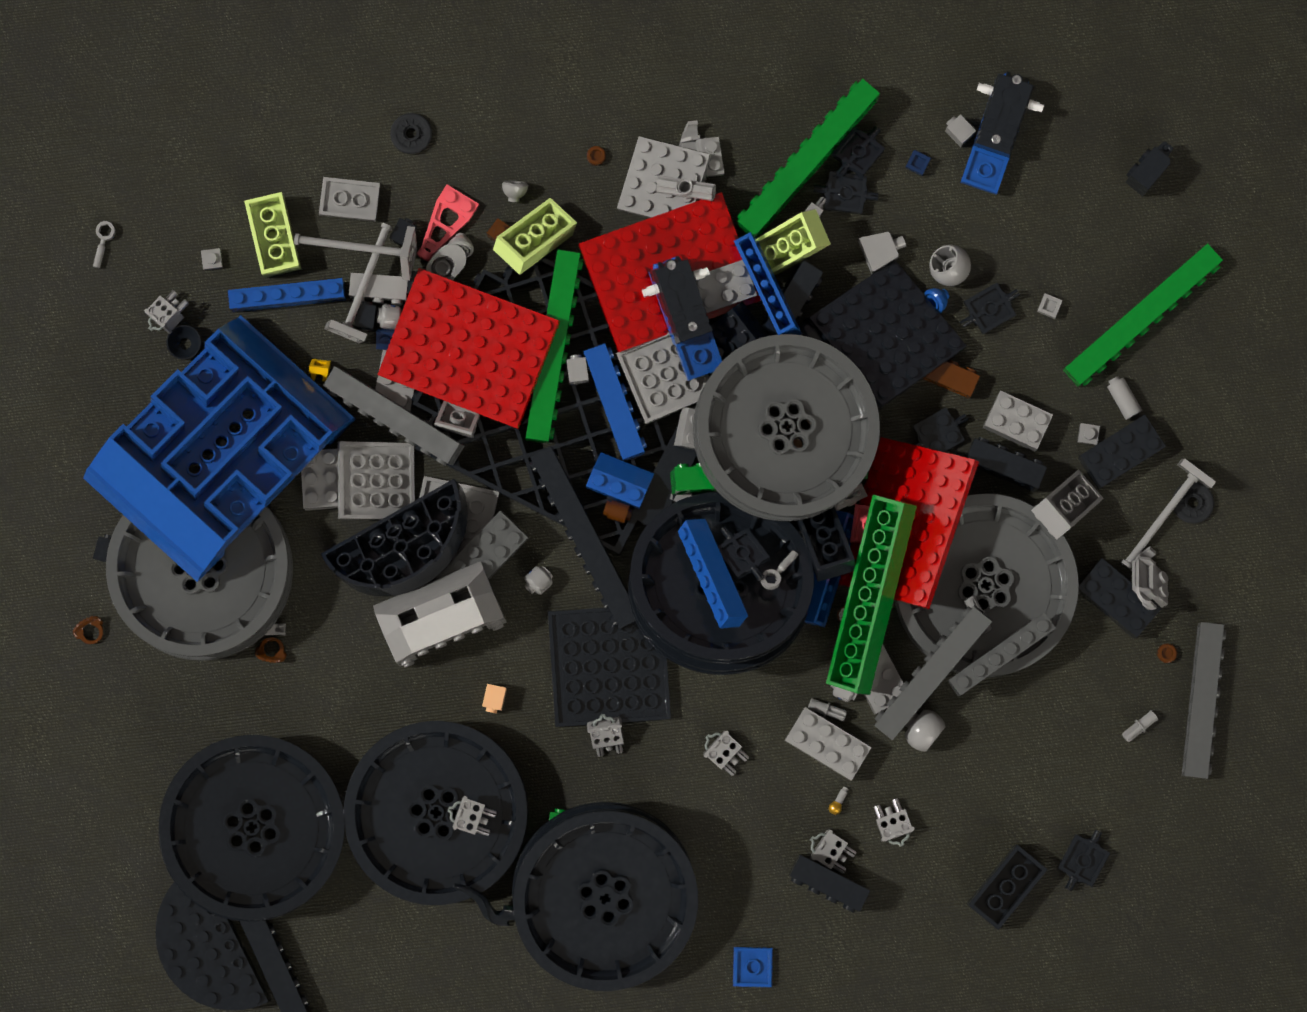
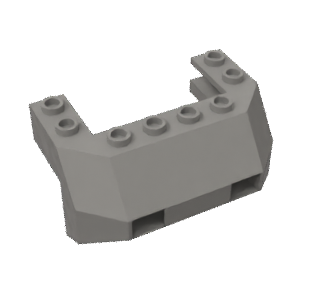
M481 561L431 581L413 591L373 605L375 615L395 662L399 666H404V668L415 664L414 661L418 659L416 654L418 656L425 655L429 652L428 649L436 647V649L446 646L447 641L452 639L458 641L465 638L464 634L472 632V634L478 633L483 630V626H487L489 630L493 629L495 631L503 628V624L507 623ZM469 591L471 598L457 604L454 603L453 597ZM414 613L417 614L418 620L406 625L403 624L402 618Z

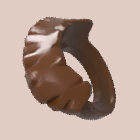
M90 616L83 619L74 627V637L81 639L86 644L98 643L104 634L103 620L98 616ZM87 624L96 626L99 630L98 638L95 640L86 639L83 634V627Z
M275 637L264 639L255 650V656L258 659L270 663L283 662L287 656L282 641ZM269 641H275L280 646L278 653L274 657L266 656L264 646Z

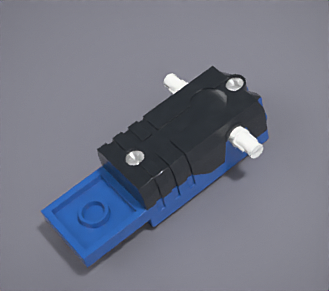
M1007 71L1004 75L998 73L994 86L978 84L977 90L990 95L960 183L997 195L1026 109L1042 112L1044 107L1039 102L1030 99L1034 85L1029 84L1028 78L1022 79V76L1019 74L1012 76L1011 72Z
M679 256L666 260L663 263L653 264V270L648 272L652 285L642 289V294L644 297L657 296L687 381L714 372L722 362L696 283V280L710 275L708 268L692 271L688 258L681 260Z

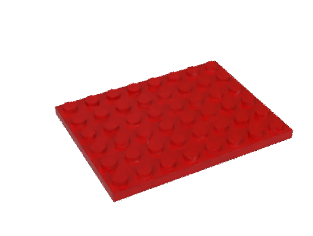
M722 192L715 194L713 201L699 200L578 244L618 353L665 336L668 333L657 296L644 297L642 294V289L652 285L648 272L653 270V264L663 263L666 260L679 256L681 260L688 258L692 271L706 267L711 271L742 260L734 243L739 238ZM755 285L754 288L757 296L743 300L746 306L761 301ZM740 302L706 313L709 319L723 315Z
M419 268L377 375L519 429L560 321Z
M881 437L864 486L868 496L859 500L858 505L870 506L873 495L917 505L894 600L930 609L979 462L975 459ZM861 541L851 543L850 545L855 564ZM853 572L841 575L839 584L850 587Z

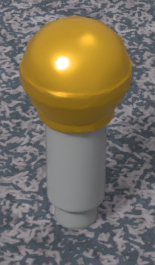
M843 786L835 801L829 805L828 809L831 814L837 815L842 811V803L847 795L848 788Z

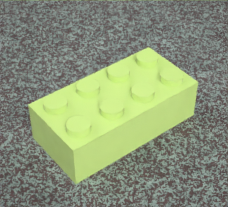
M279 192L244 201L262 276L267 278L300 270V261L296 245L294 244L293 231L283 193Z
M549 198L497 236L493 250L521 275L573 236L577 222L556 202Z
M816 209L801 212L757 238L774 275L780 274L831 245Z

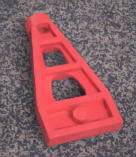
M446 185L436 201L422 246L416 255L429 262L433 255L471 220L479 204L451 186ZM446 208L459 216L458 220L451 226H446L440 221L442 212ZM436 226L446 231L445 236L439 242L431 239Z

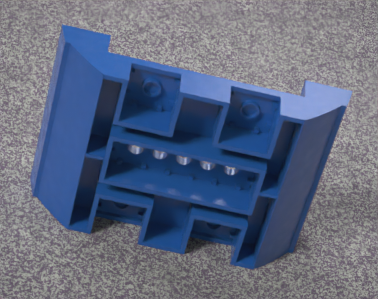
M240 315L238 318L218 328L205 341V349L182 372L177 369L151 395V403L127 427L122 424L108 438L90 466L86 469L83 479L198 582L224 556L225 549L327 444L331 446L356 419ZM250 410L254 416L251 419H245L242 415L243 412ZM232 424H238L240 431L233 433L229 430V427ZM217 438H225L227 440L226 445L218 446L216 444ZM205 451H211L214 456L210 460H205L202 454ZM193 464L200 467V471L196 474L189 471V467Z

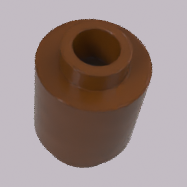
M607 500L603 515H606L609 519L625 523L626 520L630 521L633 510L630 509L629 504L616 500Z

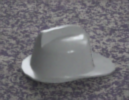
M456 244L444 245L430 259L426 266V271L454 280L466 264L465 251Z

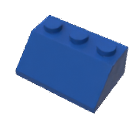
M600 453L586 488L640 509L654 473Z

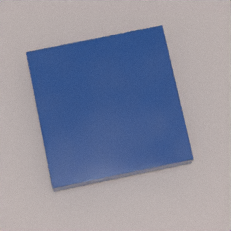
M734 947L733 986L772 987L773 948Z

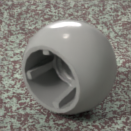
M944 245L938 248L931 256L929 268L932 277L938 283L945 286H956L968 277L971 270V261L969 255L961 247Z
M924 709L920 715L915 713L905 725L908 730L904 735L911 747L926 752L945 729V722L936 712Z

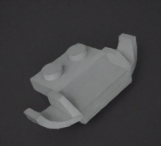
M688 121L682 133L679 147L711 155L704 183L707 180L706 177L724 175L719 137L700 139L697 131L698 121Z
M1151 547L1143 550L1132 561V590L1137 594L1142 605L1148 610L1157 609V606L1151 599L1161 608L1168 605L1169 595L1168 576L1151 559L1156 555V551Z

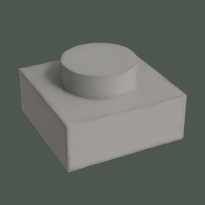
M220 248L201 250L203 270L223 268Z
M1045 293L1037 312L1055 319L1062 300Z
M1080 423L1077 443L1097 445L1100 426Z

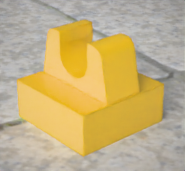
M312 359L309 365L311 379L315 380L316 374H321L323 376L322 381H326L331 368V361Z

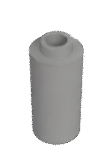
M1117 376L1108 381L1110 385L1107 388L1125 420L1143 411L1124 377L1120 379Z

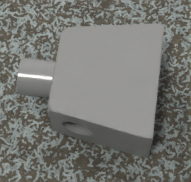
M889 232L861 237L858 240L871 275L891 261L897 260L899 258L897 250L906 247L903 236L892 239Z

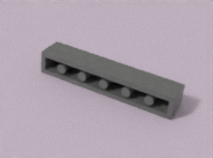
M1044 612L947 681L957 696H961L1056 628Z

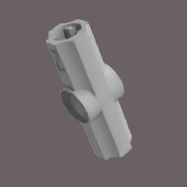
M659 176L657 179L656 191L658 193L682 196L685 199L694 198L713 201L715 198V184L667 176ZM685 185H690V189L687 192H682Z

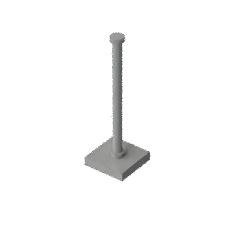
M385 223L381 224L382 229L376 242L377 246L384 245L389 231L393 228L392 226ZM372 253L345 323L341 324L330 320L326 323L325 330L357 343L365 341L367 334L353 329L354 326L352 324L380 256L379 253Z
M407 226L401 248L306 237L297 233L294 238L295 245L308 244L400 256L402 280L409 281L417 254L415 227Z
M1181 459L1177 466L1188 473L1187 480L1127 559H1123L1121 562L1129 569L1132 568V561L1142 552L1194 482L1197 483L1199 481L1207 488H1212L1216 481L1188 460Z

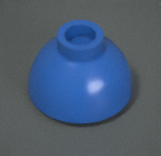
M938 288L925 291L924 295L939 313L943 312L948 303L949 293L945 289L940 290Z

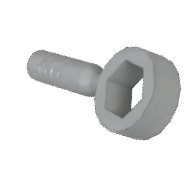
M108 221L100 222L96 227V234L101 239V242L98 245L93 263L95 268H100L105 251V241L113 239L116 234L115 227ZM103 226H109L112 229L109 236H102L100 234Z
M792 550L780 563L777 570L768 569L763 572L765 577L761 579V584L764 588L768 590L778 588L781 582L780 573L798 556L797 552ZM767 576H774L777 581L775 584L767 583L765 578Z

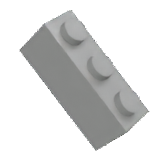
M351 273L349 296L353 298V301L364 275L362 273ZM372 274L362 301L367 299L377 304L391 301L393 305H403V302H406L408 297V280H402L401 276Z

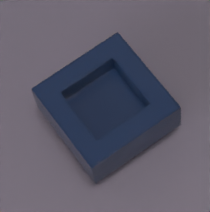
M914 150L905 168L922 176L931 158Z
M377 329L376 349L387 350L395 330Z

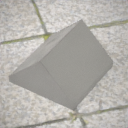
M443 401L434 425L438 429L473 438L480 414Z

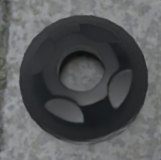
M188 325L175 327L172 333L168 334L166 340L167 349L170 354L180 360H188L195 357L202 345L198 331ZM183 339L191 341L189 349L184 350L180 347V342Z

